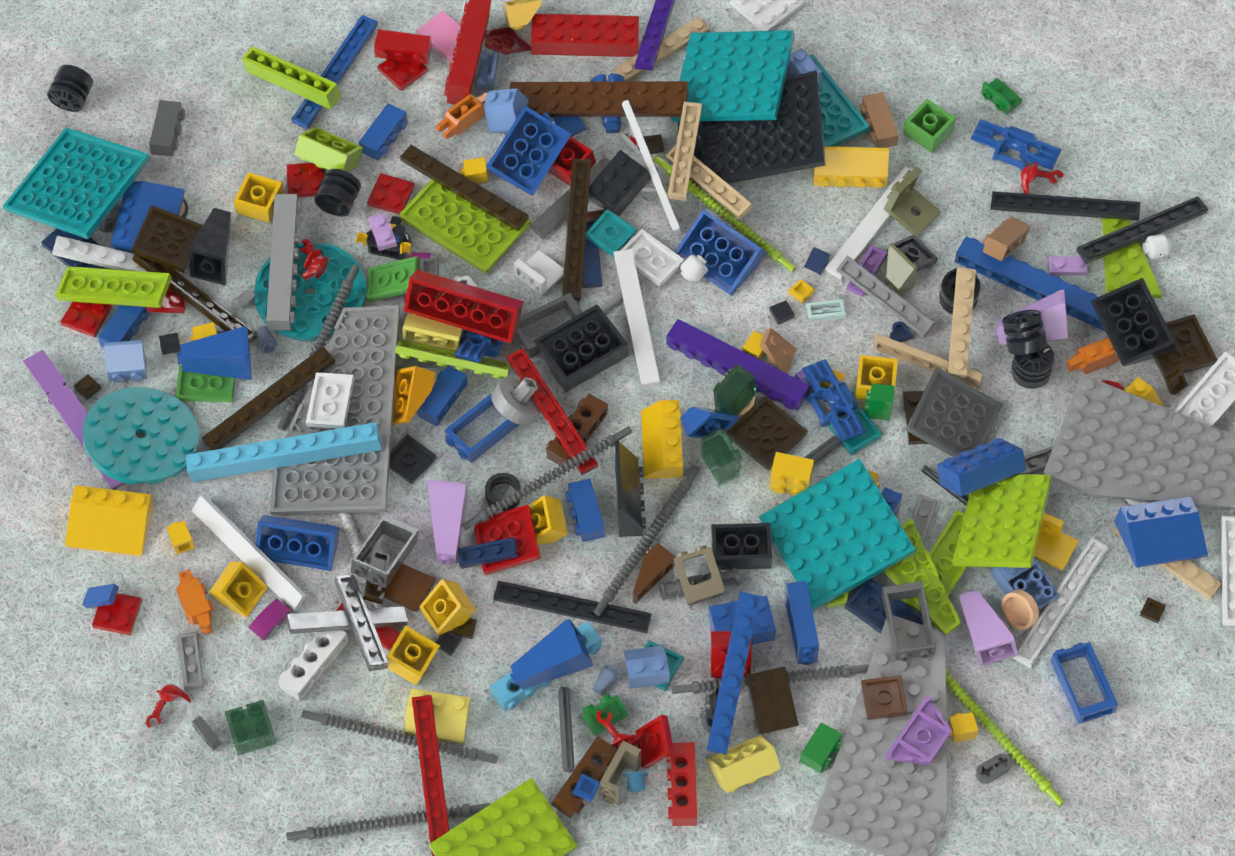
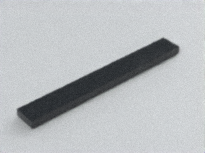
M992 191L991 210L1135 221H1139L1141 202L996 191Z
M1199 196L1080 245L1076 251L1085 264H1088L1143 241L1148 236L1157 235L1204 215L1208 209Z
M499 580L493 597L494 601L643 633L648 632L652 613L608 604L601 615L598 616L594 613V610L600 602Z

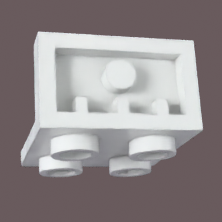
M537 251L525 263L520 259L514 263V276L541 296L563 277L564 268L541 251Z

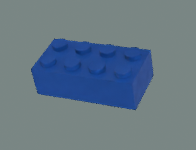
M996 438L985 445H978L973 450L961 452L960 455L946 458L943 462L937 464L940 485L960 496L1026 470L1023 449L1002 438Z

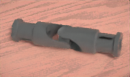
M737 567L724 572L719 570L723 587L724 585L734 583L736 585L740 584ZM710 572L687 578L689 584L693 581L696 585L710 580L712 575ZM680 579L669 583L659 582L662 600L675 595L679 597L685 596Z

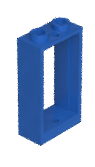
M491 394L445 429L446 443L451 448H456L459 456L463 460L467 459L470 463L520 425L507 419L471 449L456 435L470 422L494 405Z
M806 581L786 583L785 605L797 664L811 665L818 660L819 641Z
M1090 642L1085 644L1078 643L1072 648L1066 650L1062 648L1053 653L1051 664L1078 724L1116 713L1118 703ZM1085 656L1105 701L1080 708L1061 663Z

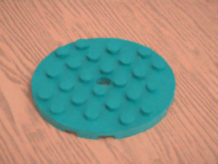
M303 243L296 244V248L299 249V259H295V264L298 265V275H294V280H297V291H293V296H296V307H292V312H295V323H291V330L273 331L294 340L315 341L319 339L318 334H321L320 330L323 329L322 325H325L326 316H329L328 312L332 311L331 307L334 306L333 302H336L337 293H340L341 284L346 280L353 265H357L359 271L353 281L354 286L349 291L350 295H347L348 299L345 300L346 304H343L344 308L364 306L366 281L357 261L339 247L327 243H322V245L313 244L314 250L320 249V254L324 258L328 257L329 261L327 269L318 279L315 278V274L311 278L304 280L301 275L309 268V266L307 268L304 267L308 255H304L300 251V248L306 247ZM271 257L258 272L254 288L255 305L266 325ZM312 288L315 290V293L306 294L305 291ZM332 327L333 331L330 332L331 336H329V337H332V335H333V333H334V331H335V328H334V327Z
M130 387L105 395L91 407L83 424V446L86 454L93 461V465L110 478L127 484L148 483V485L162 483L165 479L172 476H178L187 468L186 455L197 453L199 445V428L190 409L173 395L154 388ZM143 432L146 435L143 438L136 436V434Z

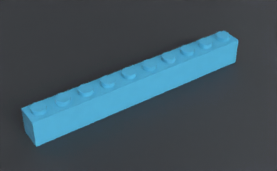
M375 422L186 455L187 473L192 482L379 451L382 450L381 433Z

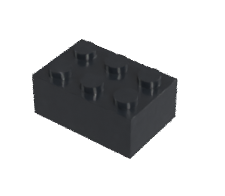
M620 150L591 183L588 198L603 210L609 209L617 216H620L651 180V175L645 167Z
M770 523L711 524V548L718 570H733L734 567H737V569L772 568Z

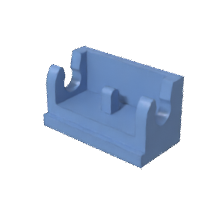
M484 50L476 88L494 90L499 54L493 51L490 56Z

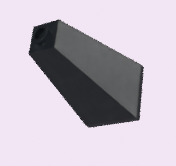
M213 208L189 249L190 277L226 285L231 234V212Z

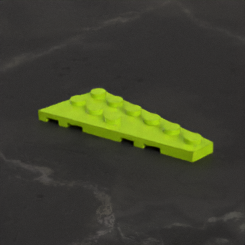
M1102 218V235H1107L1131 223L1129 220ZM1139 242L1104 257L1105 294L1143 278L1152 297L1162 299L1161 290Z
M911 518L901 527L914 546L916 553L883 572L896 585L922 581L931 623L939 631H942L946 637L957 629L961 622L952 603L948 599L945 587L941 584L938 572ZM909 598L920 610L918 598Z

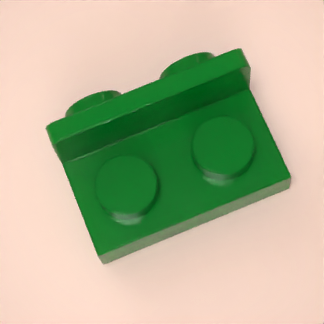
M998 78L990 83L985 81L982 85L981 93L986 100H990L999 111H1003L1006 115L1022 103L1023 99Z
M609 693L599 699V704L595 706L590 704L582 709L584 713L579 716L585 720L593 736L606 730L605 726L597 721L596 715L598 711H601L600 717L604 720L611 713L613 725L629 716L618 695L611 696Z

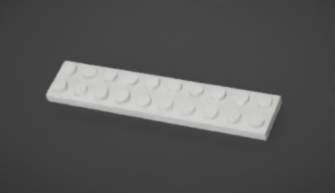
M1225 351L1176 408L1175 412L1213 427L1235 401V358ZM1124 499L1131 505L1148 503Z

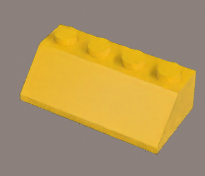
M824 146L826 166L813 168V186L887 187L889 148Z
M660 400L641 410L644 479L683 478L680 400Z

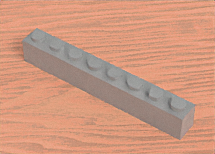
M275 194L266 318L268 330H291V323H295V312H292V307H296V296H293V291H297V280H294V275H298V265L295 264V259H299V249L296 248V244L300 243V234L297 233V228L301 227V218L298 217V213L302 212V203L298 201L297 194Z

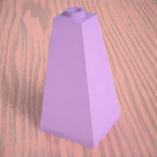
M1059 290L1018 310H1038L1041 312V320L1044 325L1041 329L1045 331L1047 340L1068 339L1064 290ZM1003 318L998 320V327H994L995 338H999V344H1007L1006 338L1008 335L1004 333Z
M428 479L427 487L437 561L445 565L457 564L458 549L460 548L463 532L462 524L465 521L468 505L467 486L461 483Z
M969 590L959 595L979 665L983 666L1017 656L1018 651L1014 636L978 590Z

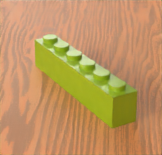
M252 46L242 57L248 73L330 110L342 98L337 83Z

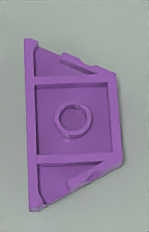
M926 695L886 753L885 759L930 765L952 730L947 722L943 720L942 714L936 709L929 695Z

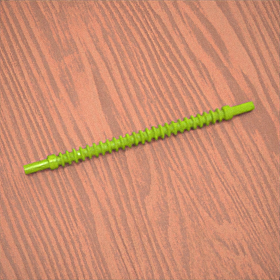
M656 155L653 161L671 177L673 165H669ZM689 180V193L692 192L693 196L696 195L697 199L700 198V202L704 201V205L712 208L713 212L716 211V215L720 214V218L724 217V221L732 224L733 228L736 227V231L740 230V234H744V237H748L749 240H752L753 243H756V245L765 250L769 257L772 256L771 259L773 261L779 262L790 272L796 269L795 265L783 257L782 252L776 251L775 247L772 248V244L768 245V241H764L763 237L760 238L759 234L756 235V231L752 232V228L748 229V225H744L743 221L740 222L739 218L736 219L735 215L732 216V213L728 212L727 208L724 209L723 205L720 206L719 202L716 203V199L712 200V196H708L707 192L704 193L703 189L700 190V186L696 187V183L692 184V180Z
M946 669L947 688H951V692L956 693L955 697H959V701H963L962 704L967 705L966 709H970V713H974V718L978 717V722H982L981 725L986 726L985 730H990L989 734H993V738H997V743H1001V747H1005L1004 750L1009 751L1008 755H1012V759L1017 760L1016 764H1021L1020 768H1024V772H1028V777H1032L1031 780L1036 781V785H1040L1039 789L1043 793L1046 792L1059 807L1062 806L1065 801L1052 788V783L1049 780H1045L1046 777L1041 776V772H1037L1038 768H1034V764L1029 763L1030 759H1026V755H1022L1021 750L1018 751V746H1014L1015 743L1010 742V738H1006L1007 734H1003L1002 729L999 730V725L995 726V721H991L992 718L987 717V713H983L984 709H980L979 704L976 705V700H972L973 697L968 696V692H964L965 688H961V684H957V680H953L954 676H950V672Z

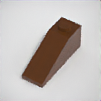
M659 543L654 547H650L645 553L633 591V603L635 604L675 566L673 558L676 557Z

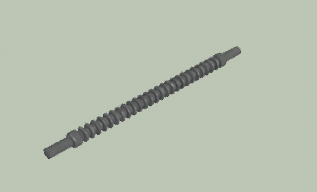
M357 265L352 266L346 280L342 282V288L339 289L340 293H337L336 302H333L334 306L331 307L332 311L328 312L329 316H326L325 325H322L321 334H318L319 339H316L317 343L313 344L315 348L311 349L312 353H309V356L325 346V341L329 340L330 332L333 331L332 327H335L336 318H339L341 313L340 309L344 308L343 304H346L347 295H350L349 291L354 286L353 281L359 271ZM307 384L290 396L291 399L287 400L288 404L284 407L285 412L279 422L278 429L285 430L291 415L296 411L295 406H298L299 397L303 396L302 392H305L304 388L307 387Z
M628 426L613 436L611 434L608 435L606 440L602 439L601 443L597 442L596 446L592 445V448H587L586 452L583 450L582 454L578 453L577 457L573 456L572 460L568 459V462H563L562 466L559 464L558 468L554 467L553 471L549 470L548 474L544 473V476H539L538 480L535 478L533 483L530 481L529 485L525 484L524 488L520 487L519 491L515 490L514 494L510 493L511 496L508 497L506 495V499L501 498V502L496 501V505L491 504V508L486 507L487 510L482 509L478 512L477 516L462 524L464 530L466 531L482 521H488L490 516L494 517L493 514L496 513L498 515V511L503 512V508L508 509V505L513 506V502L518 503L517 500H522V497L527 498V494L532 495V491L537 492V488L541 489L542 485L550 484L551 480L555 481L556 477L560 478L561 474L565 475V472H570L571 468L574 470L575 466L579 467L580 463L584 464L585 460L589 461V458H594L595 454L598 456L599 452L603 453V450H608L609 446H615V441H619L633 433L631 428Z
M694 466L687 477L682 479L679 486L676 487V490L673 492L674 494L671 495V498L668 499V502L662 508L663 511L659 512L660 515H657V519H654V523L645 532V535L639 541L640 544H637V548H634V552H631V556L625 561V564L622 566L623 569L619 570L620 573L616 574L617 577H614V581L610 583L611 585L603 593L602 600L594 610L596 615L600 616L608 603L614 600L618 590H621V586L630 577L629 573H632V569L636 568L635 565L639 564L638 561L642 559L641 557L644 556V552L647 551V548H650V544L653 543V540L656 539V536L662 530L661 528L667 523V519H670V515L676 510L675 507H678V503H681V499L684 498V495L692 487L691 483L699 473V467Z
M846 664L841 665V667L837 665L836 668L831 666L830 669L828 667H825V669L820 667L819 670L814 668L813 671L811 669H808V671L803 669L802 672L800 670H797L796 673L793 670L791 673L786 672L789 683L790 681L795 683L796 680L798 682H801V680L806 682L807 679L812 681V678L823 680L824 677L829 679L830 676L831 678L835 676L839 678L840 675L842 677H849L850 674L867 673L869 665L849 666ZM743 677L741 687L744 689L747 686L746 678ZM713 679L712 682L707 680L706 683L703 680L701 683L693 681L691 684L672 686V694L688 692L699 694L700 691L705 693L706 690L708 692H711V690L716 692L717 689H720L721 679H718V681Z
M306 710L302 712V718L321 722V725L324 726L330 724V727H333L335 725L336 728L341 727L342 730L344 728H347V731L352 729L353 732L358 731V734L363 732L366 735L368 733L369 736L374 735L375 738L380 736V739L385 737L386 740L390 738L392 742L397 740V743L402 741V744L407 742L409 746L411 744L414 747L417 746V737L413 736L412 733L410 735L407 732L402 734V731L398 733L396 729L391 731V728L386 730L385 727H382L381 729L379 725L377 727H374V724L369 726L368 723L364 725L362 721L360 723L357 720L352 722V719L347 721L346 718L341 719V716L336 718L333 715L331 717L329 713L319 714ZM438 740V747L442 754L447 752V755L452 753L455 756L457 754L459 758L461 756H464V759L469 757L471 761H476L477 759L494 764L497 763L498 756L479 752L476 748H471V750L469 747L463 748V745L458 747L455 744L453 746L452 743L447 744L446 741L441 743V740Z
M490 803L477 805L463 804L462 807L457 805V808L451 806V809L446 807L448 819L450 816L455 818L456 815L459 818L461 815H464V817L471 816L472 813H478L489 806ZM422 810V813L416 811V814L411 812L410 815L405 813L404 816L399 814L397 817L394 814L393 817L388 815L387 818L382 816L381 819L376 817L375 820L370 818L369 821L364 819L363 822L358 820L356 823L353 820L352 823L347 821L346 824L341 822L340 825L335 823L334 826L329 824L328 827L323 825L322 828L319 826L314 828L312 826L307 827V830L287 832L286 836L287 841L302 838L311 840L315 839L316 836L318 838H321L322 835L327 837L328 834L330 836H333V834L338 836V833L344 835V832L350 834V831L356 833V830L362 832V829H365V831H368L369 828L371 830L374 828L378 830L379 827L385 829V826L391 828V825L397 827V824L402 826L403 823L408 825L409 822L412 824L418 822L419 824L420 821L426 822L427 814Z

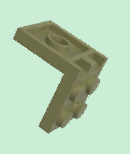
M918 167L913 171L908 170L903 176V180L901 182L897 181L892 186V191L887 196L888 201L884 207V210L916 238L941 213L939 209L914 189L922 173V170ZM911 210H917L920 215H912Z

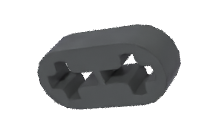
M201 716L191 721L195 730L212 751L222 745L216 734Z
M998 754L983 762L976 770L977 780L987 784L1008 773L1012 765L1011 758L1006 754ZM1000 760H1001L1002 763H1003V762H1006V766H1005V767L1001 765V766H999V767L996 768V766H998ZM982 770H984L985 772L991 770L989 772L988 777L986 775H981Z

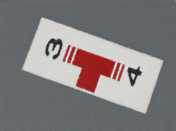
M631 126L620 132L621 137L638 155L641 154Z

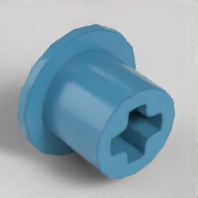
M648 772L622 773V776L627 779L628 792L645 791L644 776H648Z

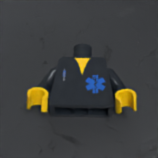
M392 216L390 220L397 243L395 247L379 251L372 230H369L367 233L359 232L356 235L355 243L362 242L363 246H366L367 243L369 254L403 260L404 252H408L411 255V249L413 248L410 234L406 233L405 226L401 225V218L397 216Z

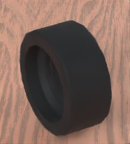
M497 473L487 480L485 499L490 507L491 504L496 505V501L501 502V500L494 498L492 495V489L495 486L508 484L514 490H520L521 484L514 475ZM520 499L517 500L518 503L513 502V506L508 505V509L503 508V511L514 509L520 503Z

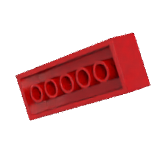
M469 0V2H465L464 15L461 18L460 31L457 34V43L454 46L453 59L450 62L449 75H447L444 95L447 96L446 103L455 105L471 94L485 38V31L489 22L492 0Z
M534 14L532 17L531 55L634 57L638 54L639 16Z
M416 269L409 278L403 311L511 344L518 332L524 301Z

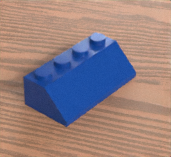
M263 515L258 521L256 546L273 562L331 571L338 546L340 527Z

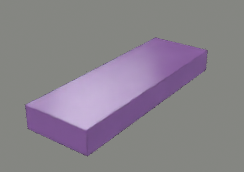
M871 245L860 265L876 276L888 252ZM851 281L848 283L846 290L862 297L864 296V291Z

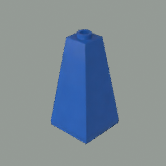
M247 326L180 345L181 353H177L178 364H182L183 372L252 380Z
M567 619L510 666L513 672L510 676L515 685L518 684L522 689H526L594 665L581 632L570 619Z

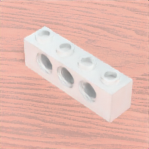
M342 630L316 632V636L312 641L310 640L306 643L304 651L300 656L297 655L293 659L291 667L280 675V688L300 701L348 643L347 633ZM324 643L329 644L327 647H320ZM311 658L317 659L314 662H308ZM299 673L304 674L302 677H296Z

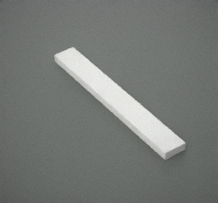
M626 100L622 102V106L674 234L678 236L682 234L631 105Z
M906 166L903 168L826 266V272L840 280L844 277L836 269L847 255L856 261L891 216L884 210L888 201L887 196L892 191V186L897 181L901 182L905 173L908 170L913 171Z
M632 249L614 252V259L641 387L660 384L633 251Z
M201 495L191 511L291 610L297 611L307 595L205 495Z
M1094 538L1090 539L1057 589L1060 596L1047 604L1038 621L1017 650L1018 655L1014 656L1013 659L1029 668L1032 667L1106 554L1108 546Z

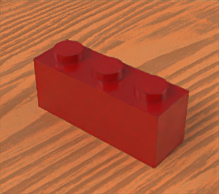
M378 29L374 43L375 57L415 62L417 64H428L432 49L431 36Z

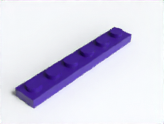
M655 0L635 61V69L653 71L675 0Z

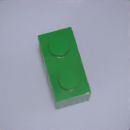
M872 383L871 391L867 390L864 411H868L870 419L890 421L895 386Z
M821 722L801 752L800 762L819 773L824 768L828 769L833 760L831 758L833 753H838L843 743L841 742L842 734Z

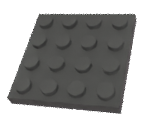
M936 367L906 431L955 457L960 455L961 452L975 449L978 445H985L1003 404Z

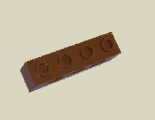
M589 393L585 399L582 398L576 411L571 412L568 416L575 429L579 430L577 432L584 443L588 441L608 414V404ZM555 437L554 440L548 442L546 446L547 459L561 466L563 462L567 463L570 457L558 438Z
M597 736L551 805L569 818H572L575 813L579 815L585 806L582 803L584 799L574 796L571 791H574L581 774L600 782L605 774V768L609 767L618 749ZM593 760H598L601 765H595Z

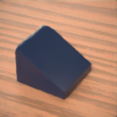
M813 247L804 268L821 275L829 262L830 254Z

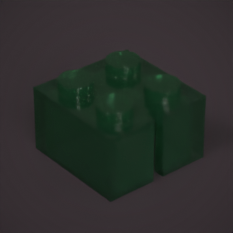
M738 364L732 369L730 368L722 382H718L713 389L715 410L738 416L756 395L755 375Z
M719 429L701 438V457L708 469L718 466V468L711 471V474L719 486L740 476V460L742 459L739 450L733 447L730 435L725 434L723 429Z
M264 700L247 704V709H243L241 706L224 711L237 756L277 744Z

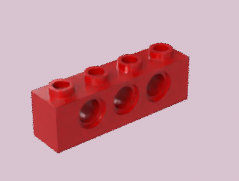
M695 742L673 743L674 753L666 758L667 762H671V769H667V781H671V788H667L668 800H672V807H668V819H672V826H697ZM678 763H684L686 766L683 768H679L676 765ZM684 782L687 785L684 787H680L677 785V783ZM679 801H685L687 804L685 806H680L677 803Z

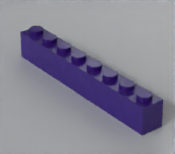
M677 319L666 335V345L670 349L678 350L689 359H696L705 367H711L717 370L719 374L733 378L734 381L748 384L754 392H760L770 400L782 403L788 409L798 411L809 395L810 385L680 319Z

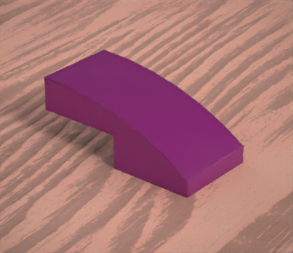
M276 598L255 618L248 628L262 640H266L277 625L280 626L287 618V614H290L292 610Z

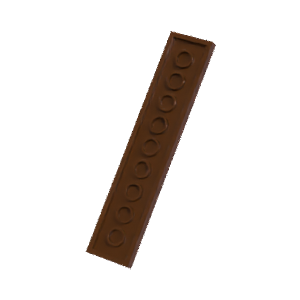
M688 81L510 82L509 89H518L529 99L527 107L541 116L547 112L550 117H627L622 102L628 100L635 117H681L684 102L688 100L689 84Z

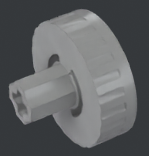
M512 377L503 378L492 391L491 398L494 406L511 422L520 425L530 424L540 412L531 398L538 389L536 382L532 378L525 377L522 382Z

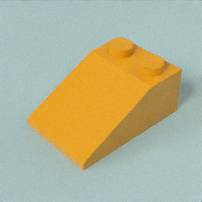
M417 366L396 371L392 425L409 423L432 391L435 384V372Z

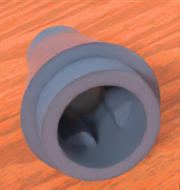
M260 326L257 330L259 349L265 354L272 353L276 350L277 341L267 326Z
M605 665L604 668H601L592 690L602 696L618 680L619 672L613 667Z

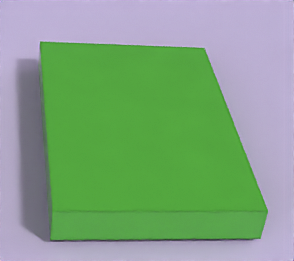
M416 256L370 267L368 270L366 300L374 302L407 294L409 278L416 269L419 270L420 259Z
M179 366L176 398L180 401L233 403L236 378L183 372L182 366Z

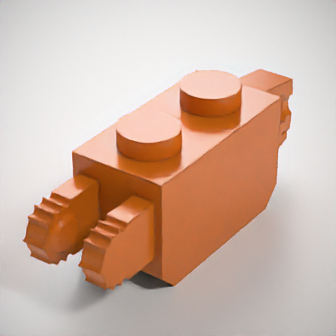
M487 93L479 97L469 94L447 110L445 119L437 124L435 129L439 133L446 129L443 137L446 139L455 134L457 136L485 116L484 103Z
M1105 338L1079 348L1077 354L1073 355L1072 359L1067 360L1066 367L1069 372L1080 369L1084 374H1088L1116 363L1118 356L1109 338Z
M189 569L178 573L180 584H178L176 590L188 622L192 625L198 624L204 635L211 633L213 628L210 619L213 618L211 611L214 610L210 599L206 600L205 595L208 593L204 583L200 584L198 578H194Z

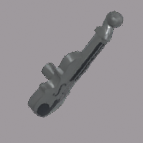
M719 689L716 692L713 690L712 694L705 697L704 705L706 709L700 714L701 724L709 733L711 731Z

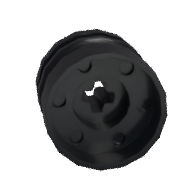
M62 65L54 77L47 97L52 104L62 110L70 112L81 111L94 83L93 78L89 73L77 66Z
M329 169L321 181V185L314 197V202L322 211L338 217L347 216L361 189V183L354 175L345 170Z
M957 268L949 271L943 277L939 293V301L942 308L952 315ZM977 275L975 276L973 310L977 305L981 290L980 280Z
M1022 310L1009 314L1002 319L1004 333L1008 335L1006 343L1009 353L1023 355L1034 353L1046 347L1047 339L1045 331L1041 329L1044 325L1041 320L1040 311Z
M1047 344L1046 347L1034 353L1014 355L1011 366V375L1014 381L1028 389H1036L1045 385L1050 378L1054 363L1052 348Z

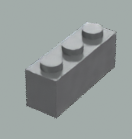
M159 101L149 143L152 155L173 157L174 150L178 149L177 137L182 132L181 120L184 121L185 110H183L181 102Z

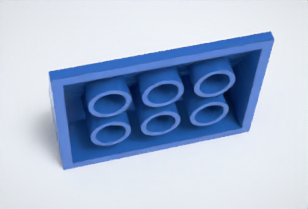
M524 106L487 164L486 169L503 181L533 196L572 134L527 106Z
M146 181L133 182L123 194L111 241L112 246L116 250L131 253L151 205L180 215L185 190Z
M704 209L675 250V253L682 257L684 261L690 255L696 257L700 255L707 261L705 265L708 268L707 273L703 277L729 295H732L753 273L767 254L765 250Z
M1191 496L1120 507L1114 522L1136 568L1208 556L1199 512Z

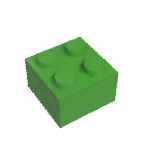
M926 99L905 121L903 134L933 153L954 131L956 117L929 99Z

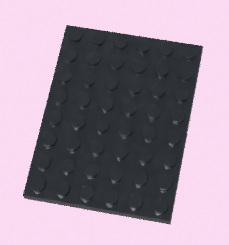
M817 71L785 78L776 120L700 121L694 156L727 184L826 166L819 76Z

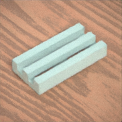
M843 299L806 303L809 322L846 318ZM832 306H840L838 308H829Z

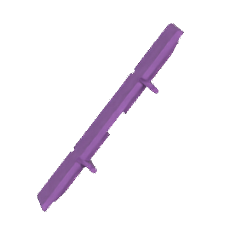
M41 350L23 360V363L46 396L48 395L50 405L53 404L84 449L82 432L87 412L70 387L66 385L65 380L44 350ZM98 469L112 490L126 484L110 478Z

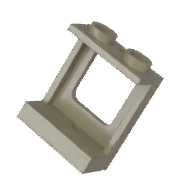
M706 545L696 548V552L689 554L687 551L681 552L676 555L677 558H673L688 606L725 595L711 547L707 548ZM705 555L712 578L696 585H690L683 561Z
M625 741L621 743L600 781V793L603 801L619 806L620 787L616 786V783L625 767L634 771L639 770L641 766V749Z

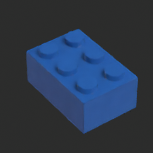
M767 595L760 596L751 636L752 645L774 641L776 638V628ZM738 601L709 606L708 617L712 631H732Z

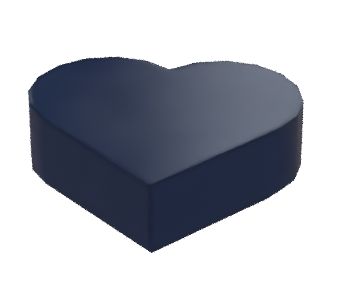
M898 321L892 326L890 338L898 342H906L913 339V334L904 322Z

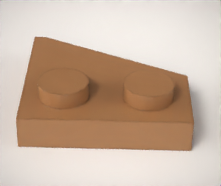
M772 328L766 329L760 345L764 353L767 354L770 364H775L777 369L788 373L796 348Z

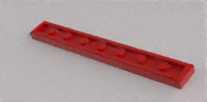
M522 348L506 356L507 361L521 382L525 377L532 378L536 382L538 389L531 398L570 459L572 460L573 456L577 457L578 453L582 454L583 450L586 452L588 447L525 350ZM590 457L589 461L585 460L584 464L580 463L579 467L576 466L579 473L583 475L597 468L598 463L595 458Z
M432 695L411 698L430 843L449 832V823Z

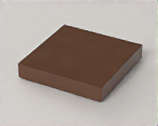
M402 563L385 588L384 598L417 613L419 606L433 586L435 578Z
M901 675L861 680L867 720L908 715Z

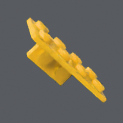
M1044 512L1034 557L1063 571L1079 541L1061 532L1064 521Z

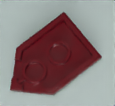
M510 27L485 31L484 46L490 50L504 55L531 50V46Z

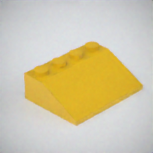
M75 485L70 502L65 547L142 556L154 508L152 495Z

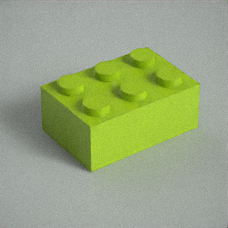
M315 126L299 135L294 155L299 156L303 161H310L322 169H341L349 172L358 167L363 147Z

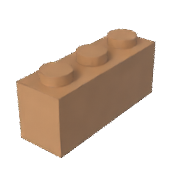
M884 92L863 96L860 112L862 115H865V121L870 126L871 143H874L876 148L898 145L899 134Z
M1011 216L1008 220L1003 221L998 228L996 227L991 234L986 235L983 241L985 246L982 252L1002 262L1026 241L1031 226Z

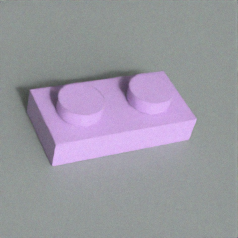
M382 213L368 217L378 250L381 251L397 246L387 214Z
M1080 256L1048 257L1049 274L1052 276L1087 275V264H1085Z

